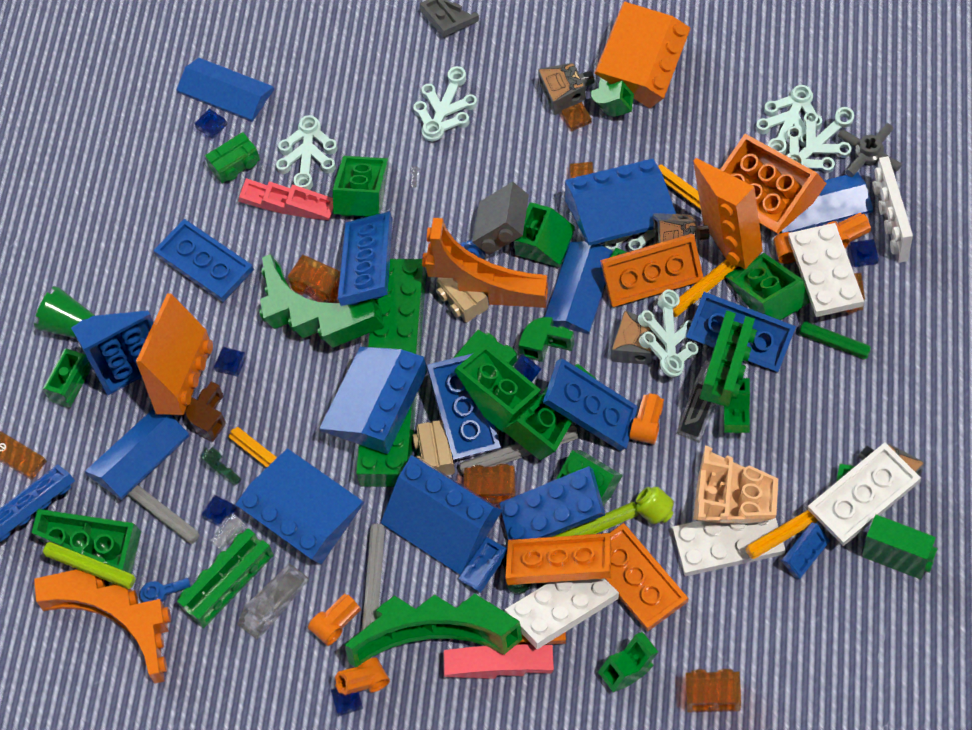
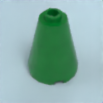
M53 286L54 292L52 294L47 292L38 307L35 317L39 318L38 324L34 322V327L39 331L76 338L71 327L77 325L81 320L95 315L61 288Z

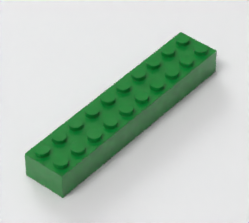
M390 259L388 295L374 299L381 307L384 327L369 333L368 347L402 349L420 355L426 286V269L422 266V259ZM417 394L388 454L359 445L356 474L360 487H395L397 479L413 451Z

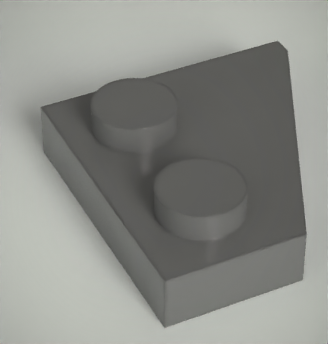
M425 0L420 3L419 9L443 37L479 22L478 13L473 12L469 14L462 10L461 5L449 2L448 0Z

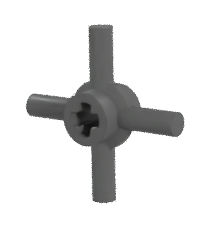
M886 123L876 136L866 135L862 139L844 129L839 132V138L856 147L857 158L846 170L848 176L853 177L863 165H874L879 161V158L888 156L884 153L882 142L893 131L894 128L891 124ZM889 156L892 169L898 171L902 163Z

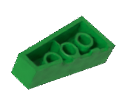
M579 364L575 365V367L579 368L583 372L587 373L588 375L596 379L582 366H580ZM547 388L503 429L506 434L539 460L556 452L572 423L570 419L543 403Z
M38 509L32 534L41 542H52L131 574L141 530L134 523Z

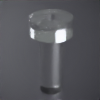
M416 166L410 167L412 188L417 187V176L421 170Z

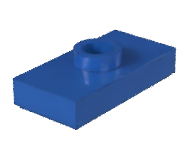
M811 522L781 561L794 578L801 579L830 540L818 524Z
M486 537L458 579L481 593L507 555V548Z

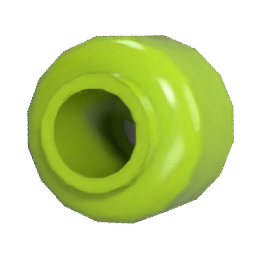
M646 487L636 498V510L650 524L666 523L674 513L672 511L674 501L659 487Z

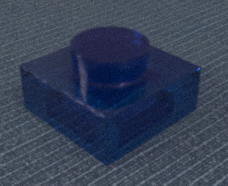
M209 108L194 124L196 129L213 139L227 125L225 118Z
M874 239L850 242L854 267L878 264L879 257Z
M222 347L214 366L215 371L238 377L246 359L245 352Z
M521 354L512 365L531 382L542 369L524 354Z
M214 495L201 515L204 520L224 529L236 512L237 507L235 504Z
M337 688L330 689L338 717L364 709L359 692L344 695L339 693Z

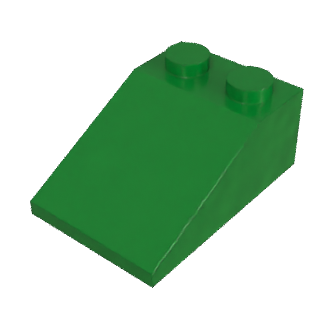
M342 157L333 187V214L369 217L381 213L388 158Z
M765 253L757 256L746 269L738 267L725 276L726 281L750 309L778 320L785 318L810 303L803 279Z
M485 344L455 369V373L483 416L503 433V429L536 399L541 389Z

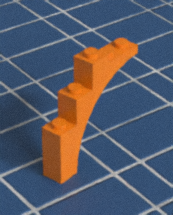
M433 218L432 227L427 229V242H430V244L428 243L427 253H423L422 266L426 267L428 277L453 278L458 283L459 291L484 292L485 295H488L489 305L546 308L548 295L547 275L511 270L479 258L462 247L452 237L446 228L443 218Z
M79 569L34 578L36 602L43 611L57 609L84 610L102 615L116 622L130 633L139 644L145 657L148 674L154 684L165 682L164 672H167V663L165 657L161 656L160 648H164L162 633L169 632L168 622H171L169 607H164L160 599L138 604L135 590L127 589L117 584L106 587L104 579Z

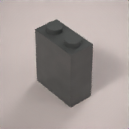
M511 182L481 200L478 206L472 243L490 255L523 236L529 194L517 184Z

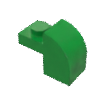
M600 77L599 88L591 91V97L607 115L613 117L632 112L634 93L623 81L610 84Z
M552 317L535 319L525 327L518 345L520 357L543 362L548 346L572 351L574 331H570L565 327H554Z
M750 378L737 379L736 383L741 384L737 399L731 398L729 407L724 406V433H750Z
M640 632L635 634L624 651L609 656L598 673L614 693L630 686L643 677L654 666L652 660L658 654V651L647 636Z

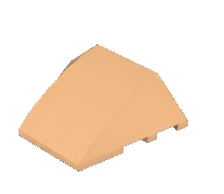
M705 445L697 481L693 519L713 523H755L774 519L777 512L778 478L750 465L743 467L734 463L732 457L728 455L726 458L712 452L713 448Z

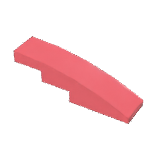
M247 178L238 202L261 209L321 220H329L333 210V198L293 184L291 188L270 181L268 185Z
M528 644L515 645L505 655L488 646L444 650V677L496 679L497 675L551 674L554 670L553 646L544 645L536 649L533 645Z

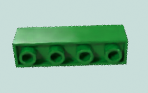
M727 310L699 399L729 407L731 398L737 399L741 384L736 383L737 379H743L746 366L742 365V361L748 362L752 348L748 347L747 344H753L757 330L753 329L755 318L745 316L744 323L742 324L734 321L736 313Z
M249 528L243 533H239L234 538L233 544L226 551L219 553L215 562L199 574L197 581L180 594L177 602L182 611L204 629L274 556L270 545L263 539L261 541L257 539L256 534Z

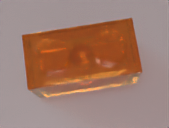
M302 254L288 275L292 290L300 295L306 294L314 301L323 303H334L338 297L341 271Z
M498 464L492 467L473 465L470 468H464V486L493 505L499 504L516 496L515 466Z
M696 669L692 670L691 673H686L687 712L741 711L740 672H734L732 669H720L718 672Z

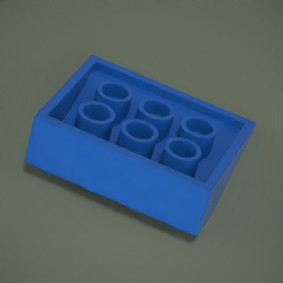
M654 159L643 160L565 180V202L588 246L654 230V213L676 214L662 172Z
M148 310L96 315L81 320L77 325L71 327L107 395L142 378L136 360L154 323Z
M360 347L319 430L388 454L427 373L425 357L402 349Z
M287 448L249 484L235 505L307 557L322 565L365 502Z
M411 455L397 479L381 524L461 575L489 534L502 510L424 460Z

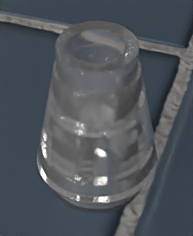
M232 513L229 517L226 516L210 541L222 550L232 543L239 533H243L248 526Z

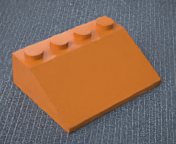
M623 2L594 74L610 84L623 81L634 93L635 100L651 108L664 99L691 28L674 16Z
M747 134L743 135L720 169L755 187L759 224L777 234L810 207L827 184L817 172Z
M695 158L693 163L703 225H708L711 237L728 262L746 269L763 251L755 187Z
M167 293L136 363L155 413L184 415L187 405L191 403L192 393L198 386L201 372L205 370L207 358L213 351V342L209 339L207 330L170 293Z

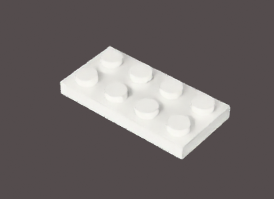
M889 156L879 158L878 168L874 170L876 181L872 182L874 195L879 196L878 208L880 214L885 216L884 228L886 234H890L891 252L896 254L898 263L907 262L913 234Z
M835 223L788 233V240L804 281L815 317L864 306V299Z
M884 442L808 505V510L844 546L872 523L875 514L880 516L920 483L921 477Z
M776 517L768 521L755 523L695 521L672 526L685 577L785 555L786 552L783 542L755 559H751L745 550L749 544L778 528Z
M606 579L549 582L506 608L505 612L520 621L522 635L536 649H539L618 600L619 592Z

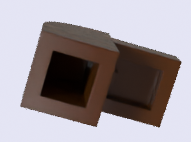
M211 381L207 388L202 389L198 400L191 397V403L187 405L185 411L193 430L199 436L213 443L226 425L222 412L215 409L224 395L220 386Z

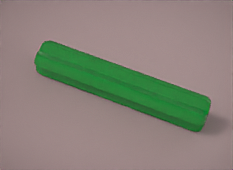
M804 322L800 328V335L860 358L867 359L870 354V345L809 322Z

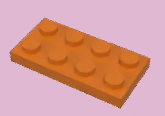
M693 234L600 260L612 307L660 294L667 289L673 290L697 283L703 278L695 236Z
M623 523L610 532L611 578H606V580L619 592V599L648 632L688 603L689 598Z
M610 533L508 540L507 585L611 578Z

